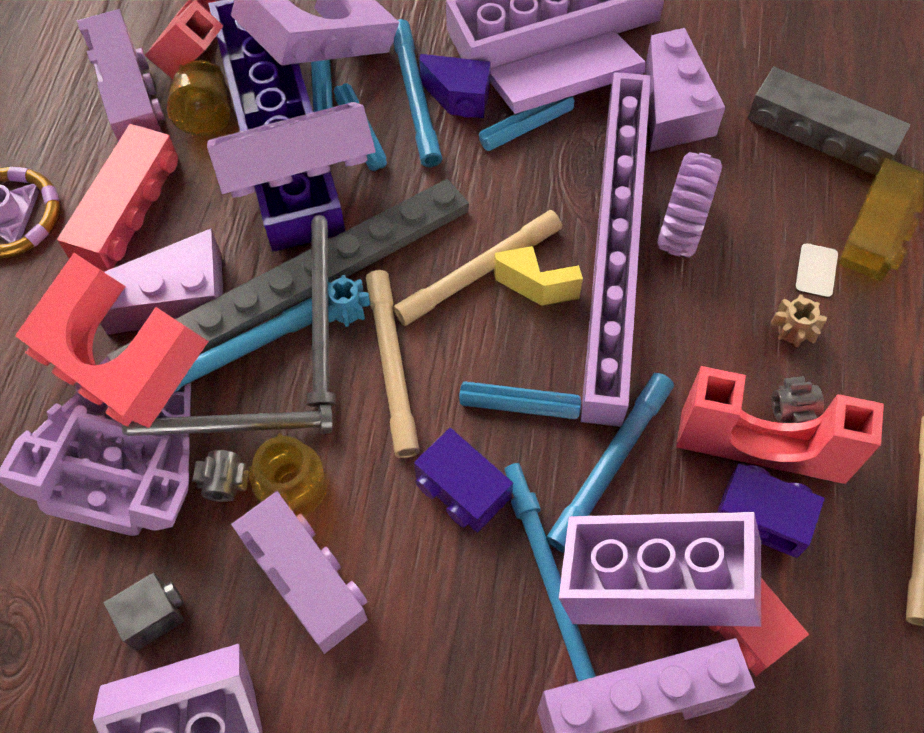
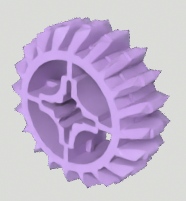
M689 152L684 156L659 235V249L678 257L681 255L690 258L695 254L720 177L722 164L719 159L712 158L711 155Z

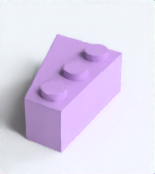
M120 9L77 20L80 32L89 48L87 54L90 63L94 64L98 78L97 85L109 123L118 142L129 124L162 133L159 121L165 119L158 98L153 100L151 98V95L157 94L150 72L146 74L143 72V70L149 69L148 62L144 56L143 49H135Z
M212 229L105 271L106 274L126 287L100 324L107 334L137 331L141 329L155 307L172 318L177 319L223 295L222 258Z
M278 491L231 524L250 554L324 654L368 620L362 607L368 603L363 593L353 581H350L348 584L344 583L337 573L341 566L327 547L320 550L312 539L316 535L312 527L302 514L295 516Z

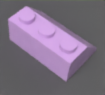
M240 644L101 685L93 717L98 733H263L252 679Z

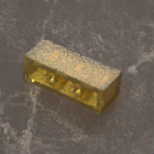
M885 158L872 181L837 264L879 281L884 279L890 268L898 270L907 253V248L902 247V243L904 240L909 241L919 222L918 219L913 218L914 213H920L924 207V172Z

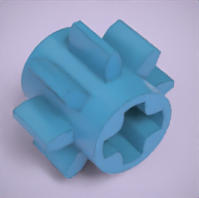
M342 275L341 278L334 280L332 283L328 282L329 322H333L336 319L344 323L345 327H348L349 323L357 319L363 320L365 317L362 307L369 306L370 299L369 293L363 292L362 280L359 279L354 282L346 278L345 275Z

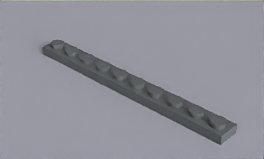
M447 178L329 239L328 282L332 283L334 280L341 278L342 275L348 277L468 213L469 202ZM312 249L177 318V321L209 341L200 354L311 297ZM130 343L107 354L109 361L118 357Z

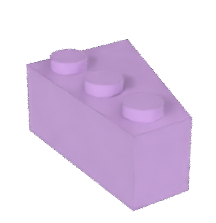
M681 28L651 35L645 64L646 75H651L648 106V125L650 128L649 152L716 136L725 105L686 29Z

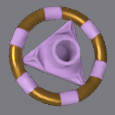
M0 168V183L5 181L30 183V185L11 191L5 186L0 185V238L7 243L0 245V259L17 256L36 247L49 235L59 216L60 200L56 188L44 175L29 168ZM39 188L45 203L44 215L39 224L22 237L37 200Z

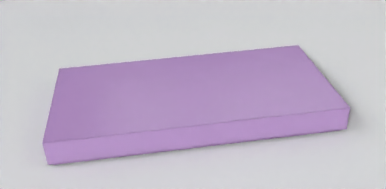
M615 31L491 68L490 82L514 114L612 84L614 72L643 74L645 73V61Z

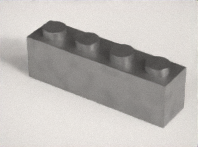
M774 66L755 95L747 118L763 127L774 130L797 142H801L881 178L911 125Z

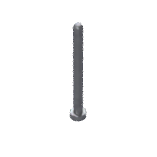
M317 215L311 221L313 392L307 393V405L312 407L326 404L336 405V394L329 392L328 228L326 218Z
M326 404L319 405V411L164 417L156 418L150 428L134 421L129 426L122 424V434L126 436L300 428H319L320 434L332 433L331 405Z

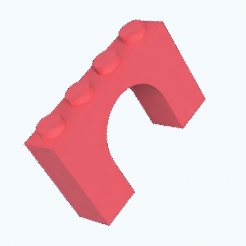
M188 0L144 56L171 79H174L207 49L224 26L211 15L208 4L220 0Z
M73 253L15 336L29 346L25 353L46 366H49L50 363L55 365L51 371L55 376L73 386L76 382L79 383L81 387L78 393L99 406L103 402L106 403L109 407L105 413L125 426H129L134 421L150 428L209 341L155 307L130 345L118 357L107 363L96 365L93 357V339L96 330L126 286Z
M701 366L682 409L676 448L846 484L881 446L884 404L837 394L826 411L814 420L802 423L766 421L749 415L741 409L746 375Z

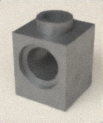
M154 573L103 602L122 641L135 651H138L185 622L178 609L185 603L172 581L164 584Z

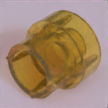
M203 60L191 61L184 66L181 64L169 87L167 113L170 120L177 128L191 135L209 136L218 133L229 122L231 112V93L225 84V77L220 70V66Z
M278 433L277 437L265 441L257 449L252 467H248L250 471L248 475L249 481L259 503L278 491L295 516L299 514L305 516L312 512L321 503L326 493L327 477L320 457L312 448L294 437L283 436L281 433ZM286 474H298L289 482L279 483Z

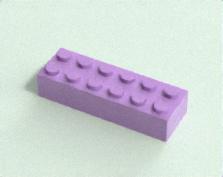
M446 0L447 31L461 58L490 61L491 68L608 32L615 31L616 33H621L660 21L664 0Z

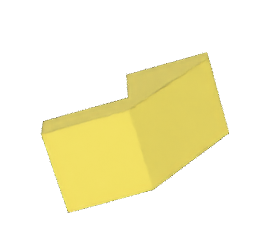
M533 246L497 252L494 255L495 280L539 305H549L580 298L583 277L579 265L540 272Z

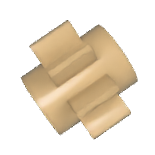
M799 295L792 302L783 299L777 309L778 312H776L771 321L772 325L779 326L780 335L778 339L794 343L795 347H799L800 343L806 339L812 343L816 342L821 333L820 329H822L827 321V317L820 315V303L804 298L803 295Z

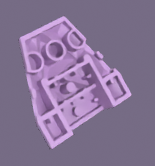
M106 357L100 364L109 362L108 357ZM191 382L172 394L156 418L190 416ZM78 383L75 385L77 393L63 406L57 403L47 411L48 419L33 433L26 430L16 439L0 467V483L19 496L36 500L39 509L44 513L135 536L139 535L142 528L156 531L173 527L189 490L190 438L189 434L126 436L122 434V424L105 413L109 406L104 402L99 406L78 393L81 387Z

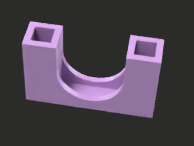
M234 0L231 16L280 65L387 53L394 42V36L400 23L376 0H317L314 9L324 18L299 9L289 0Z
M737 638L543 691L537 712L543 733H613L638 723L682 712L684 719L687 720L726 709L755 689Z

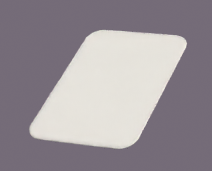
M807 243L803 244L800 253L796 288L799 291L830 297L833 294L838 252L831 248Z

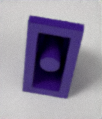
M420 54L419 62L422 85L449 114L462 117H485L490 90V61Z

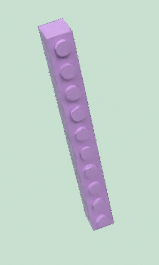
M614 72L608 107L580 421L584 423L621 427L628 409L651 75Z

